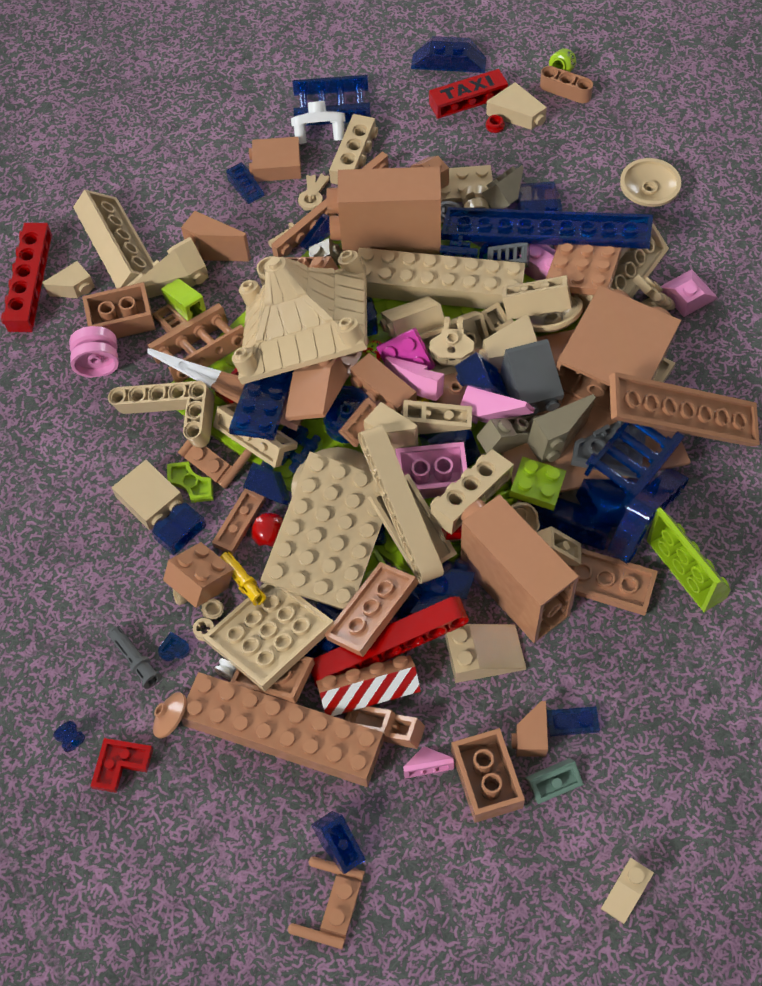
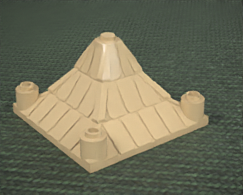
M345 250L340 254L337 261L341 269L334 270V268H309L307 265L292 259L273 257L266 263L265 283L262 288L254 280H246L241 284L239 293L246 304L244 338L242 347L234 352L232 362L239 372L238 379L242 385L367 349L366 266L364 261L361 262L356 251Z

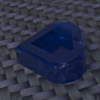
M173 632L169 633L158 649V654L164 661H172L175 658L183 659L190 652L188 642Z

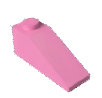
M467 386L460 404L462 406H472V423L475 424L478 421L488 423L490 419L517 417L532 414L535 411V408L525 401Z

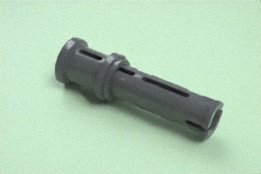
M119 625L112 627L108 631L107 636L127 659L131 672L137 674L142 681L143 688L149 689L161 680L162 674L159 671H155L150 664V659L143 656L137 650L136 646Z

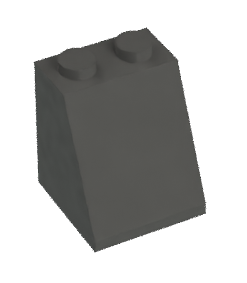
M548 339L505 349L500 377L510 398L525 401L535 408L534 413L522 416L536 415L546 410L554 411L561 407L564 392Z

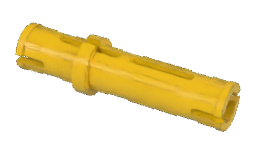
M227 552L223 553L220 558L234 568L232 578L238 584L241 593L246 594L253 605L257 606V603L261 605L266 600V595L258 587L257 581L247 574L231 552H228V554Z

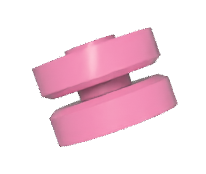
M89 326L76 330L70 336V364L75 373L93 378L110 375L118 368L117 338L111 330L104 327Z

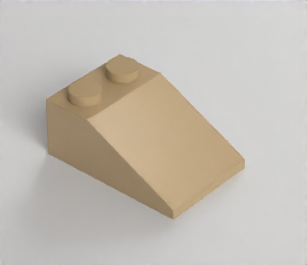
M467 624L445 634L455 683L526 670L515 624Z

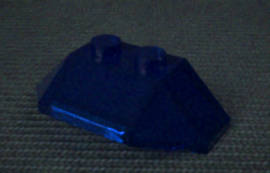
M432 36L413 53L411 69L485 73L486 57L470 38Z

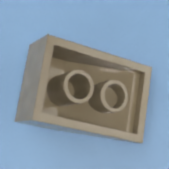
M594 394L533 420L527 444L539 462H553L561 456L587 423L596 398Z

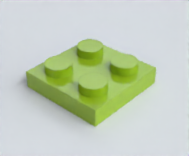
M522 456L509 496L554 511L566 470Z

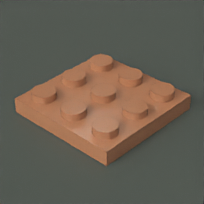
M559 243L546 279L567 275L570 293L595 295L600 285L610 289L621 257V248Z

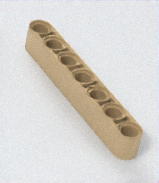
M380 425L359 432L358 440L415 577L422 584L443 576L442 563L384 427Z

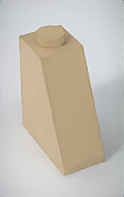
M515 82L487 100L486 114L488 116L499 115L506 122L532 130L545 122L547 107Z
M529 315L522 316L483 340L482 349L479 350V359L481 363L484 362L486 370L502 367L505 349L537 342Z

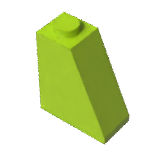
M179 278L161 288L166 303L170 304L187 321L206 311L203 296Z

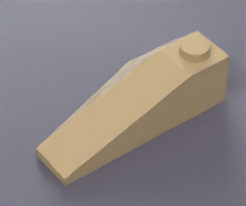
M189 237L167 250L168 255L160 262L158 260L153 262L152 265L154 267L147 273L139 274L127 286L144 282L148 297L152 298L163 295L161 288L178 278L190 287H193L196 284H202L209 277L206 265L194 242Z

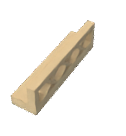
M238 403L217 407L213 427L274 468L281 466L284 452L297 449L298 443Z

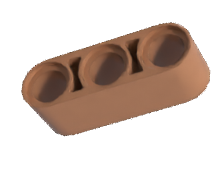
M546 66L541 70L540 88L542 90L579 103H587L591 100L593 82L589 78L553 66Z

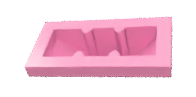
M422 747L403 767L404 778L454 770V759L428 747Z

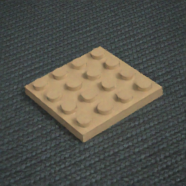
M264 583L259 587L266 595V600L261 605L257 603V606H255L249 598L245 599L204 635L203 638L209 646L226 660L230 661L233 666L263 691H266L325 637L324 634L334 625V621L301 596Z

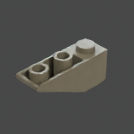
M523 165L516 169L512 166L486 185L488 189L482 195L494 214L518 199L524 169Z
M539 415L490 419L476 437L486 453L491 449L497 453L506 452L527 443L533 420L539 417Z

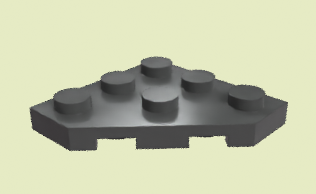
M617 421L611 425L607 424L601 427L589 437L575 441L571 465L639 479L647 426Z

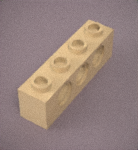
M356 114L352 115L329 169L330 183L338 184V170L361 169V167L365 166L366 154L371 152L373 138L376 139L378 134L375 118Z
M493 449L486 455L482 454L477 459L476 464L471 469L467 468L456 483L452 482L441 497L437 496L430 504V519L452 535L462 525L460 518L464 510L476 500L481 499L485 503L511 478L514 464Z

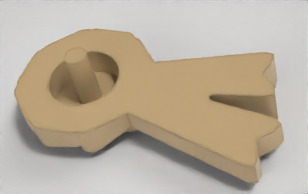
M321 173L317 182L316 175L306 176L307 190L302 192L298 198L299 206L303 210L312 211L323 201L320 192L330 179L328 175L324 176Z

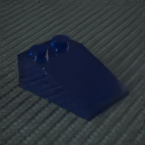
M554 181L521 184L519 196L516 199L521 232L561 229L563 211L561 198Z

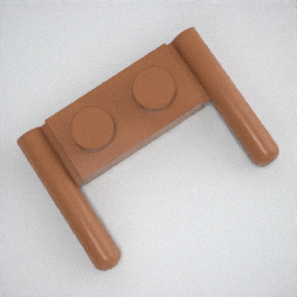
M188 440L177 452L225 489L253 454L245 449L233 466H231L206 446L203 448L195 447Z
M312 856L309 859L311 867L337 874L320 927L321 929L317 931L291 923L288 926V932L298 937L343 949L365 871Z

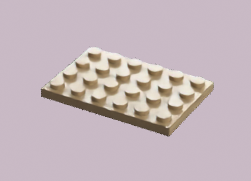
M309 451L262 574L261 582L343 611L359 590L383 523L368 499L369 496L379 491L372 473Z

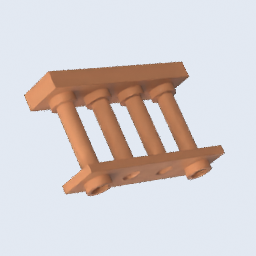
M218 303L149 343L147 346L149 349L151 348L171 356L184 349L189 355L183 358V360L208 367L242 346L244 328L242 325H239L232 329L227 324L229 322L223 307ZM220 328L225 334L214 340L209 334ZM202 339L207 345L196 350L191 344ZM153 357L157 364L162 362L157 358ZM168 367L175 383L183 382L189 378V376L175 368Z

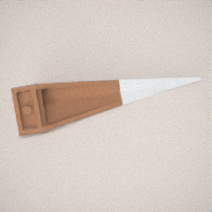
M151 348L148 349L147 353L196 381L204 382L207 387L274 424L280 423L297 431L304 420L286 421L285 419L290 386L261 380L242 385L238 375L198 365Z

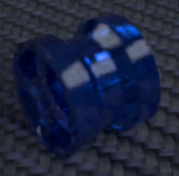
M74 721L63 723L53 734V737L62 743V749L65 752L73 751L85 740V735L77 730V725Z

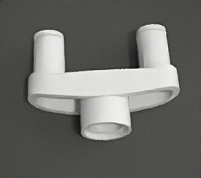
M325 101L308 102L309 113L291 118L295 137H299V144L307 143L305 129L307 123L330 121L332 123L334 140H342L344 137L345 113L326 111Z

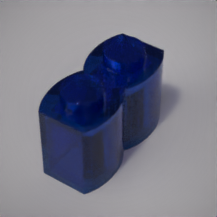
M184 502L175 506L171 510L169 517L158 521L154 525L152 534L159 544L172 555H175L206 527L203 516Z

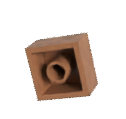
M200 542L168 560L163 581L197 608L227 590L234 568Z

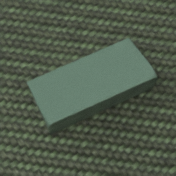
M571 758L525 777L537 804L584 785L576 762Z

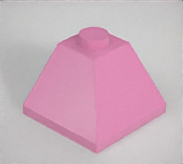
M692 269L661 286L663 288L662 293L674 300L675 308L683 317L718 298Z

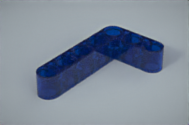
M672 468L665 469L629 504L607 549V553L629 564L654 519L656 509L661 507L665 510L681 494L680 490L685 488L689 477Z

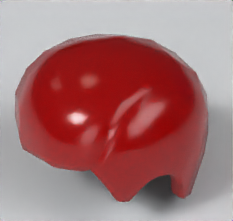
M274 513L261 514L255 519L251 528L252 539L259 546L268 545L273 547L284 519Z

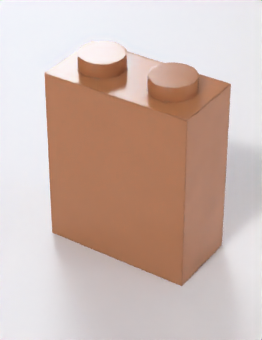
M299 137L252 140V148H249V158L252 160V163H249L250 175H254L255 182L301 179Z

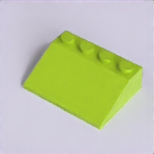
M661 507L656 509L646 540L703 612L708 611L727 599L731 591L727 580L719 576L715 571L713 563L709 559H705L698 545L687 537L684 528L677 524Z

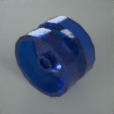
M343 386L326 416L323 417L325 430L333 440L340 443H350L338 431L362 402L369 398L361 389L354 386Z

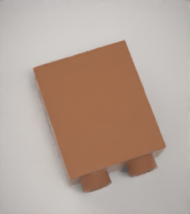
M440 167L338 170V187L327 188L326 195L328 214L339 213V216H330V240L341 241L342 252L352 250L358 254L359 248L441 255Z
M600 285L558 359L556 368L563 392L579 399L594 394L596 398L593 405L611 413L609 375L617 372L654 380L671 346L681 320L671 316L664 308L647 306L631 299L622 290H610Z
M500 494L487 504L481 499L470 504L460 518L462 520L460 563L529 639L535 643L570 616L579 576Z

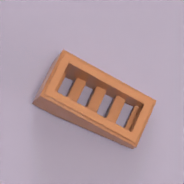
M170 304L152 314L166 333L187 322ZM170 312L172 313L171 315L167 316L166 318H164V319L162 318V317H164L165 315L169 314Z

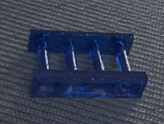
M368 75L292 80L294 96H299L300 108H293L294 117L309 113L307 95L318 94V101H325L326 106L325 94L337 93V105H327L326 111L345 113L344 123H349L353 114L371 117L370 102L364 103L363 91H368ZM344 92H356V103L345 104ZM330 121L315 122V123H307V125H305V126H309V125H323V124H332V123H330Z
M624 422L598 454L593 453L586 462L588 468L584 475L588 477L595 468L625 489L624 492L627 495L622 502L630 508L684 439V435L677 431L672 438L669 436L665 437L652 427L632 424L660 444L662 451L660 453L658 451L654 452L627 433L626 430L632 423ZM619 439L623 440L649 459L650 466L648 468L645 465L642 467L614 447L615 443ZM608 453L636 473L638 481L636 483L628 481L601 460Z

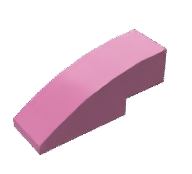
M389 356L385 358V366L417 392V396L436 401L443 395L444 374L427 370L426 365Z

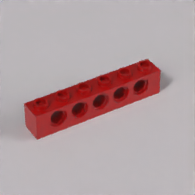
M24 223L22 231L19 232L20 242L19 247H16V261L12 264L13 275L8 283L9 293L5 297L6 307L5 311L1 314L2 324L5 325L8 332H33L52 239L48 223Z

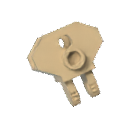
M445 317L444 329H442L438 336L430 340L429 350L431 351V358L441 366L463 367L475 359L474 341L464 334L463 317H458L457 329H450V317Z

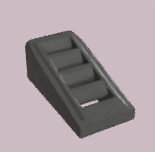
M528 243L488 247L487 260H493L494 253H498L497 261H501L502 253L505 252V260L503 261L525 263V268L529 267L530 247ZM510 252H513V259L509 260ZM518 252H521V258L517 259Z

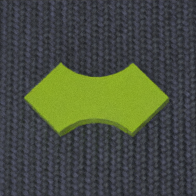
M189 461L167 464V480L173 486L184 489L189 494L191 503L214 501L213 480L211 477H201L194 473Z

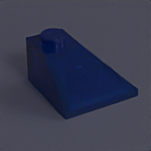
M478 352L455 365L458 373L456 378L461 386H471L510 397L498 368Z

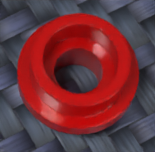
M491 115L487 119L485 126L489 132L499 133L504 129L505 122L501 116Z

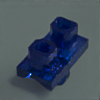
M459 235L458 241L450 240V246H440V255L478 259V249L470 248L471 242H463V235Z

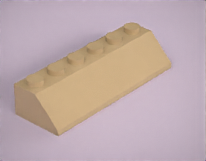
M84 190L73 208L116 288L127 286L139 274L147 273L154 267L152 265L153 261L117 197Z
M649 216L630 221L611 245V247L621 248V257L610 290H622L632 299L639 290V287L632 280L637 275L643 278L649 276L668 251L669 247ZM575 294L582 300V313L584 314L594 295Z

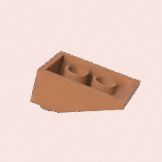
M194 211L181 227L184 240L189 237L192 239L203 260L249 262L251 259L246 233L197 211Z
M341 357L293 371L285 414L286 421L326 416L349 377Z

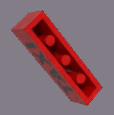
M496 69L429 90V105L437 119L486 104L487 100L506 89L508 83L500 69Z

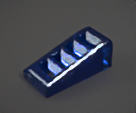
M242 162L226 170L228 181L247 204L265 196L254 177Z
M321 215L300 243L301 248L309 251V247L323 241L330 235L329 215Z

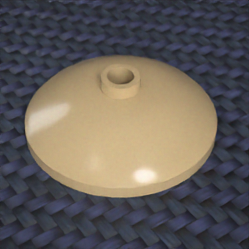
M643 158L633 161L625 167L621 174L620 186L625 196L634 203L647 207H658L670 203L677 197L681 188V177L671 164L660 159Z
M571 293L572 309H567L564 312H549L541 316H529L534 332L550 333L570 326L583 312L582 300L577 295Z

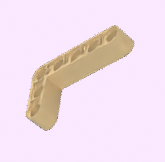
M202 381L117 387L112 389L108 395L109 403L123 414L185 410L183 434L193 446L200 448L205 447L210 441L215 396Z

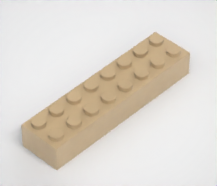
M369 248L358 249V256L361 262L364 261L366 266L368 298L412 302L428 296L441 305L487 309L499 302L503 311H505L502 300L503 287L522 284L524 281L525 263Z

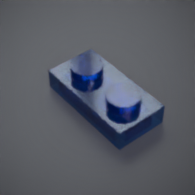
M596 706L547 710L550 737L600 732Z

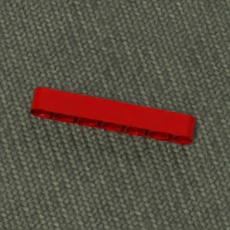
M457 596L447 598L387 625L363 657L343 647H338L314 658L315 665L311 674L315 686L317 687L316 681L322 680L326 676H336L344 674L351 669H362L369 667L373 663H382L466 625L469 617L461 598Z

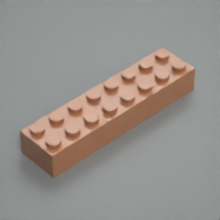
M198 672L188 694L186 709L181 719L182 724L186 727L365 787L369 785L384 743L383 732Z

